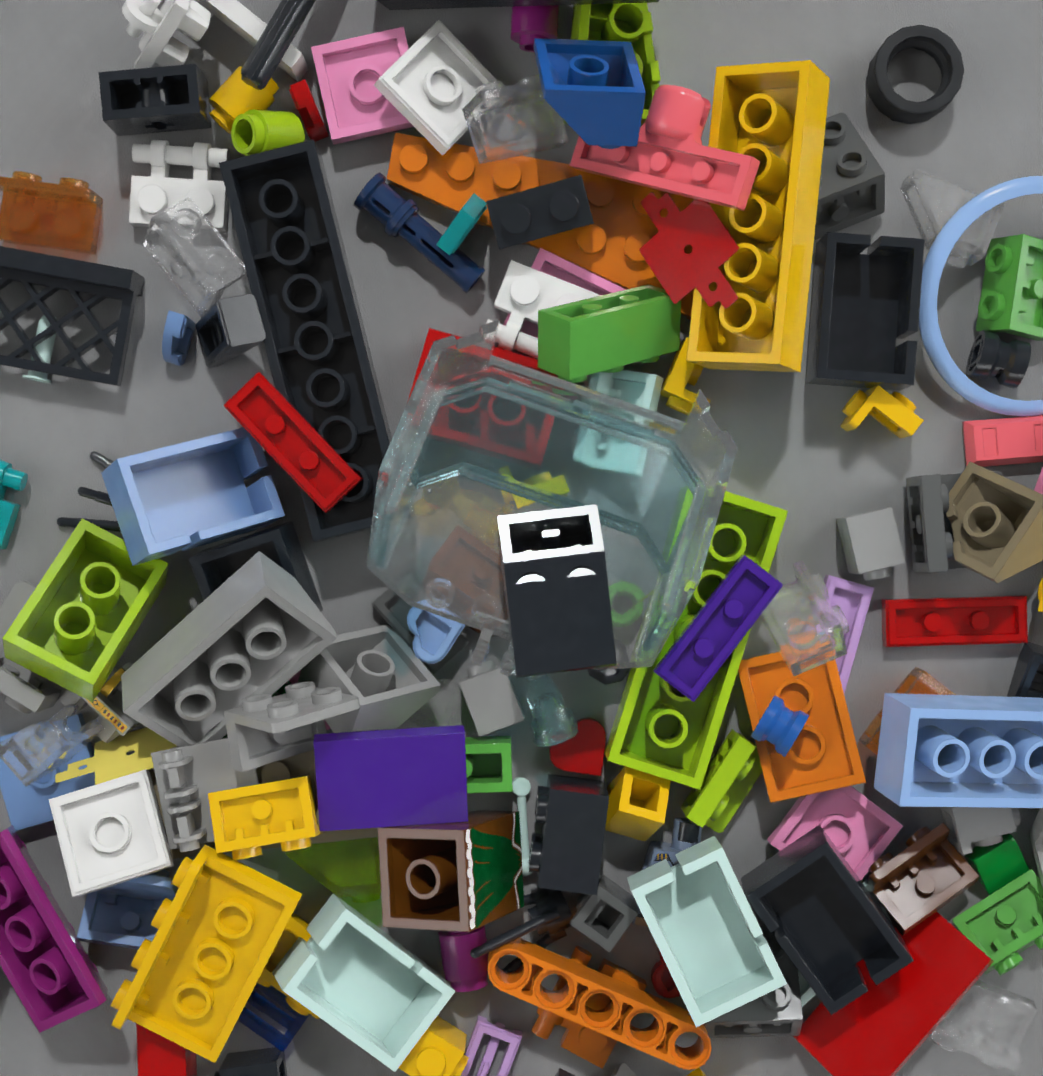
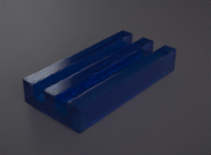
M256 983L255 988L294 1014L296 1018L294 1019L253 990L248 1002L284 1026L287 1031L284 1034L246 1007L241 1012L238 1021L284 1052L308 1016L301 1015L293 1010L286 1002L285 998L287 996L272 985L264 987Z

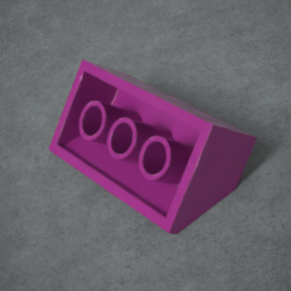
M12 825L0 832V966L39 1033L101 1005L107 1000L108 989L101 979L96 966L92 963L81 942L77 939L73 926L65 917L51 893L49 885L43 879L29 855L26 845Z

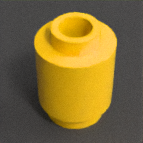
M239 66L209 98V103L214 108L209 113L210 116L222 129L231 134L232 124L238 115L252 109L267 110L275 101L273 95L279 90V87L272 77L264 89L257 90L242 81V67Z

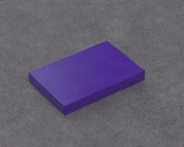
M464 725L314 734L313 744L320 831L468 822Z

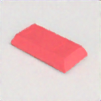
M1043 415L962 422L966 466L969 462H973L981 467L1043 462Z

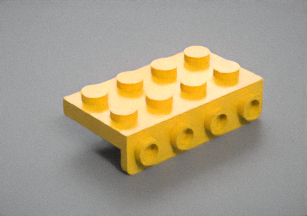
M205 844L194 860L186 856L179 866L171 882L172 885L179 889L173 901L168 898L163 900L151 922V926L157 928L158 931L153 941L145 938L131 963V967L138 970L133 981L125 979L111 1003V1007L118 1010L111 1026L121 1030L127 1019L216 1063L302 893L237 860H233V858L223 853L216 854L215 849Z

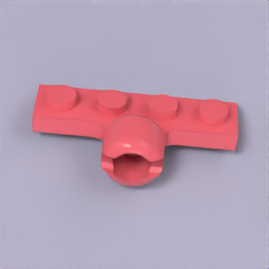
M660 85L655 90L646 121L640 127L637 146H620L616 149H605L598 145H588L579 136L570 166L580 171L744 211L760 161L752 156L702 145L701 137L711 109L710 101L696 91L685 87Z

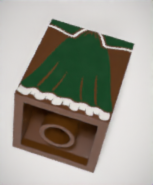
M476 810L468 812V822L378 828L383 927L471 932L524 907L519 811Z

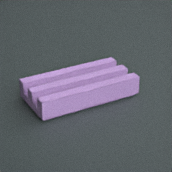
M478 1015L464 1053L469 1059L460 1076H468L483 1033L491 1037L476 1076H487L500 1040L506 1041L508 1044L496 1076H508L522 1039V1031L514 1028L513 1031L506 1029L504 1024L487 1022V1018Z

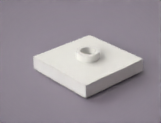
M440 20L422 35L374 84L379 92L442 156L506 91L496 78Z
M145 769L49 799L72 897L82 896L174 866L148 770Z

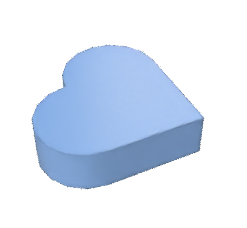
M421 601L415 604L407 615V625L409 630L415 635L413 640L415 656L427 664H435L441 661L448 654L467 623L434 602Z

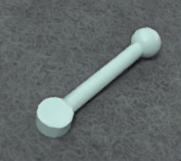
M516 777L513 779L512 792L517 795V810L520 815L523 876H528L533 873L529 872L526 795L529 793L531 785L524 777Z

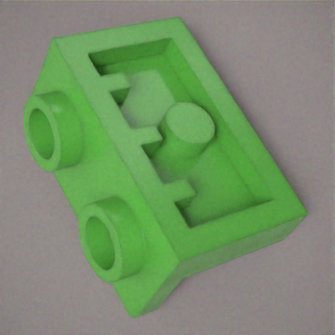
M1020 234L994 238L989 241L981 297L978 305L977 331L1005 332L1035 341H1043L1042 239Z
M1032 869L952 919L955 928L994 961L984 972L985 975L994 969L1000 976L1012 970L1024 961L1019 953L1036 944L1039 950H1043V888L1040 879Z

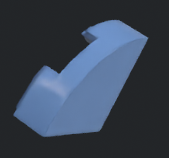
M170 310L168 311L164 327L162 355L165 362L182 366L185 363L196 324L186 315Z

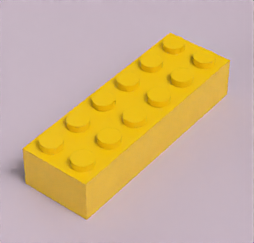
M811 60L716 67L708 147L752 156L760 161V165L744 211L708 202L739 246V251L719 267L738 296V300L727 309L723 307L720 301L709 307L697 288H694L687 361L708 369L801 372L830 78ZM712 282L709 286V289L711 291H715L717 289V283Z

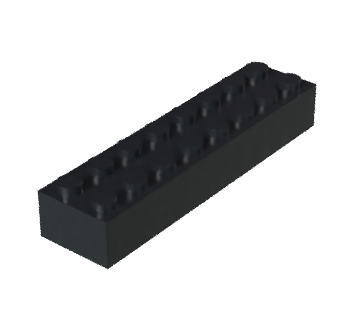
M314 139L219 163L251 293L256 298L266 338L263 341L275 388L362 478L328 513H325L300 487L313 542L325 541L412 519L322 155Z

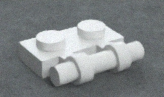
M152 140L151 144H133V162L150 163L151 176L132 175L129 223L132 226L227 232L229 201L224 181L211 180L212 167L220 168L219 163L230 160L229 149L212 148L210 143L195 142L193 147L170 146L167 140ZM170 165L193 166V179L169 178Z
M511 260L494 303V308L511 315L506 326L488 319L482 337L499 343L498 348L510 352L514 349L538 359V338L521 332L524 321L527 320L538 325V310L601 295Z

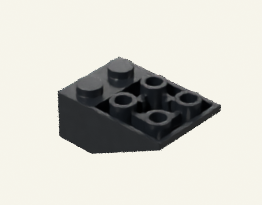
M597 504L497 516V539L516 678L616 666L605 550Z

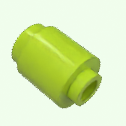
M252 109L235 118L232 124L231 138L235 149L239 153L249 156L304 142L305 132L300 119L293 112Z

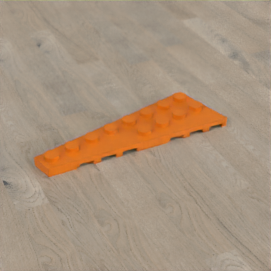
M396 132L387 174L389 184L459 213L474 193L486 202L581 175L594 223L522 244H528L539 250L542 248L625 289L648 284L664 289L639 251L644 244L659 232L642 207L641 201L650 192H653L658 200L665 193H668L679 210L683 211L695 200L694 198L580 171L566 163L455 143L442 156L426 138ZM487 207L477 221V224L486 225L493 229ZM662 209L660 212L661 217H666L668 214L667 209ZM691 245L685 247L684 251L686 254L692 252ZM694 289L681 300V314L687 316L689 320H691Z

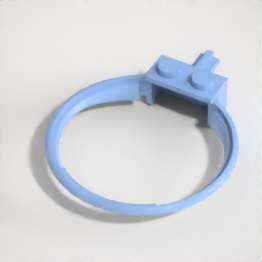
M1043 176L1012 179L997 184L969 200L946 222L929 249L922 271L918 326L923 345L934 368L943 380L964 399L991 412L1010 416L1043 415V400L1024 401L1001 397L988 392L971 381L953 361L941 336L937 313V295L940 278L947 258L964 231L985 212L1007 200L1025 195L1042 194Z

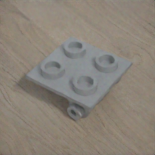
M228 738L151 753L170 850L180 848V852H187L200 848L202 843L215 841L208 793L259 784L256 768L244 772L233 769Z

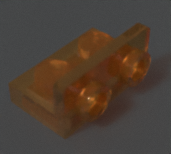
M13 171L12 178L0 176V190L3 191L0 211V241L96 255L103 199L93 190L89 189V183L65 177L60 178L59 184L42 182L41 176L22 171Z

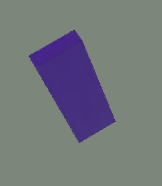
M741 555L653 671L694 702L779 592L783 584L747 556Z

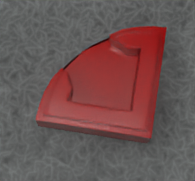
M304 79L290 85V94L310 140L314 139L317 142L329 137L306 80Z

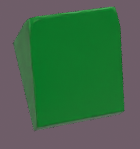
M1009 833L1002 835L1003 841L997 844L976 846L972 849L973 853L964 855L969 865L979 875L978 880L988 895L993 894L1029 871L1016 840Z

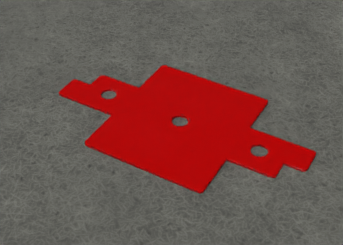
M650 192L641 201V205L659 232L644 244L639 251L672 302L677 304L694 288H697L709 307L720 301L725 309L729 308L738 300V296L719 267L739 251V246L708 202L695 199L683 211H680L668 193H665L658 200L655 194ZM662 209L668 210L666 217H661L660 212ZM687 245L692 246V252L686 254L684 251ZM712 282L717 283V289L715 291H711L709 289V286Z

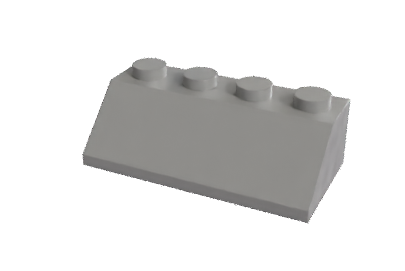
M258 551L121 675L123 713L178 747L222 739L227 734L224 711L242 706L241 700L245 697L257 694L272 695L337 639L336 631L295 577Z

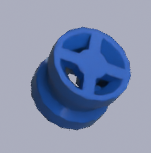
M775 695L750 737L759 742L767 740L775 746L777 753L785 757L809 715L801 710L793 712L785 707L783 699Z

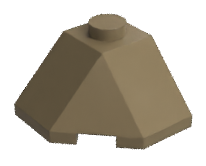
M969 462L949 492V510L946 512V516L951 522L954 537V558L959 564L998 584L1043 560V494L973 462Z

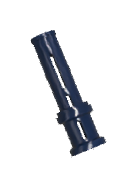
M376 174L361 190L353 206L358 210H367L385 226L384 232L395 238L400 235L426 257L428 261L459 285L465 293L469 292L486 270L476 264L459 248L454 254L451 253L450 255L439 248L436 244L443 235L418 214L419 208L417 203L412 199L406 201L385 183L386 177L383 174Z

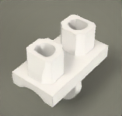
M126 0L122 6V13L130 22L126 28L127 33L134 38H138L142 31L145 32L139 41V48L142 52L135 61L134 68H151L153 64L158 67L184 65L188 56L189 46L172 37L175 30H178L195 41L200 40L209 26L211 13L194 0H165L160 10L157 7L161 0Z

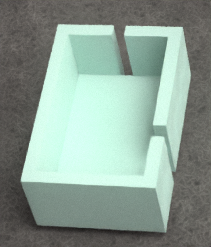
M715 836L675 854L679 862L677 865L670 867L667 859H664L627 877L631 892L696 1027L787 984L766 939L762 935L763 932L727 856Z
M333 893L307 926L306 930L311 935L310 939L306 942L299 937L272 973L283 992L396 1072L455 993V990L440 973L411 951H407L399 942Z

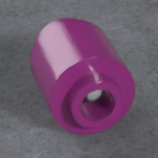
M559 5L512 7L511 40L518 43L521 50L535 53L534 38L558 39Z
M485 925L471 932L440 930L438 937L444 978L450 981V985L455 992H469L487 986L489 952L478 958H473L470 955L473 948L487 941Z

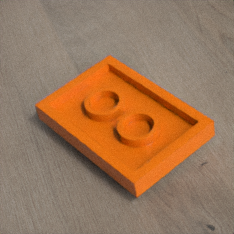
M831 640L741 660L738 672L753 731L775 695L783 699L785 707L793 712L801 710L809 715L785 757L777 753L775 746L767 740L760 742L755 740L770 803L866 783Z

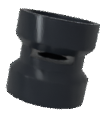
M982 330L977 335L970 350L966 367L967 375L981 380L987 377H996L1000 385L1013 389L1017 388L1024 378L1029 365L1031 345L1028 342L1017 339L1006 343L1000 340L998 334Z

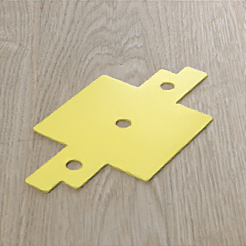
M147 727L138 729L124 736L119 735L109 743H105L103 740L94 743V756L68 764L67 771L55 775V782L59 783L95 772V785L145 769L148 770L154 768L152 752L177 746ZM130 751H135L131 755H126ZM87 765L86 768L79 770V767Z

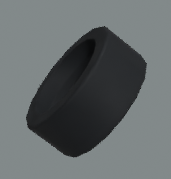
M925 25L903 27L887 37L870 61L866 77L869 97L878 111L892 121L906 124L928 121L942 112L960 90L964 75L962 54L953 39L938 28ZM913 48L926 52L934 58L941 70L942 80L940 88L934 96L926 101L914 102L904 99L894 91L888 81L887 71L889 63L894 55L904 49Z

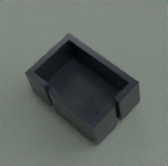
M827 232L816 243L806 384L872 388L879 385L884 390L897 391L914 385L917 341L907 340L896 346V339H905L918 332L925 239L880 236L871 244V235ZM868 247L867 254H860Z
M820 824L741 877L744 894L748 902L770 932H775L780 946L831 1015L868 991L861 970L856 964L864 959L869 974L876 985L914 961L904 939Z

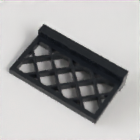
M0 246V290L13 281L22 282L32 296L31 299L10 312L0 297V311L4 315L0 319V331L11 325L24 344L8 356L0 355V365L121 387L137 296H142L145 278L130 269ZM33 285L44 286L47 288L38 293ZM59 290L69 291L79 306L57 321L44 300ZM79 293L93 295V297L85 302ZM106 298L121 300L122 306L119 320L104 329L90 309ZM38 305L51 326L30 340L17 322V319ZM85 314L98 334L76 348L63 328ZM117 332L114 344L110 336ZM57 333L70 351V354L55 364H49L42 359L35 347ZM102 341H104L113 354L109 374L93 372L82 357V355ZM29 352L35 361L21 359V357ZM76 360L82 369L66 366Z

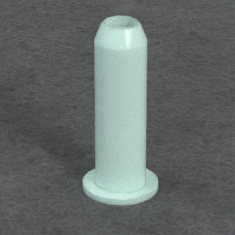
M45 315L39 320L36 336L51 326ZM56 333L35 347L42 359L49 364ZM28 370L27 375H22V378L51 384V380L47 379V373Z

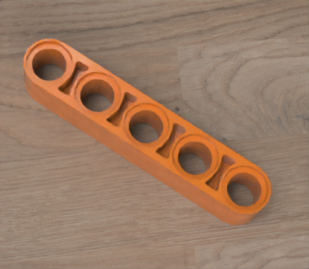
M518 938L488 954V976L493 986L500 991L682 1069H698L710 1057L712 1050L711 1041L704 1024L696 1027L689 1011L522 938ZM511 954L520 958L523 964L516 971L506 972L496 964L499 958ZM551 974L561 975L567 980L564 987L556 991L547 990L542 986L541 982L546 976ZM593 994H606L611 1000L605 1008L595 1010L586 1005V1001ZM639 1013H650L655 1017L652 1024L647 1028L639 1029L630 1024L633 1017ZM685 1032H693L698 1035L697 1041L690 1047L684 1048L675 1044L679 1035Z

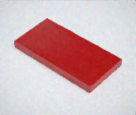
M936 911L904 936L901 935L914 960L913 962L876 985L869 974L864 959L856 964L861 970L868 991L832 1015L821 1002L802 1024L800 1036L793 1037L832 1076H895L994 961Z

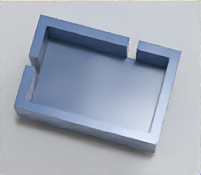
M244 427L118 458L101 473L132 566L172 555L181 549L186 551L262 529L285 516L271 475L260 478L247 488L245 486L244 480L249 479L267 467L268 464L262 446Z

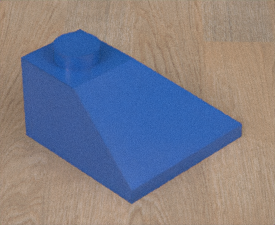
M534 38V52L543 97L547 103L588 145H598L605 149H616L620 146H637L646 91L632 43Z

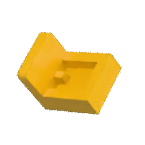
M877 385L866 392H863L861 389L856 391L842 409V412L847 417L840 424V427L847 432L854 430L869 414L901 439L912 436L924 420L914 413L917 407L907 397L895 391L889 394Z

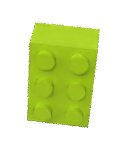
M82 518L2 638L5 658L93 702L164 588L169 563L158 558L132 566L123 539Z

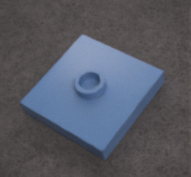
M83 713L0 736V788L11 826L13 825L16 831L52 821L53 816L49 799L95 785V772L59 783L55 782V775L67 771L68 764L94 756ZM87 765L79 767V770L86 768Z

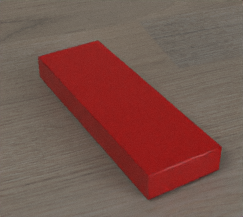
M258 372L223 405L325 513H328L362 480L262 373Z
M1027 596L881 599L883 646L1028 643Z

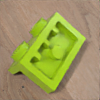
M731 729L708 764L701 790L693 788L680 807L688 819L702 828L706 825L717 833L724 831L762 773L756 744Z

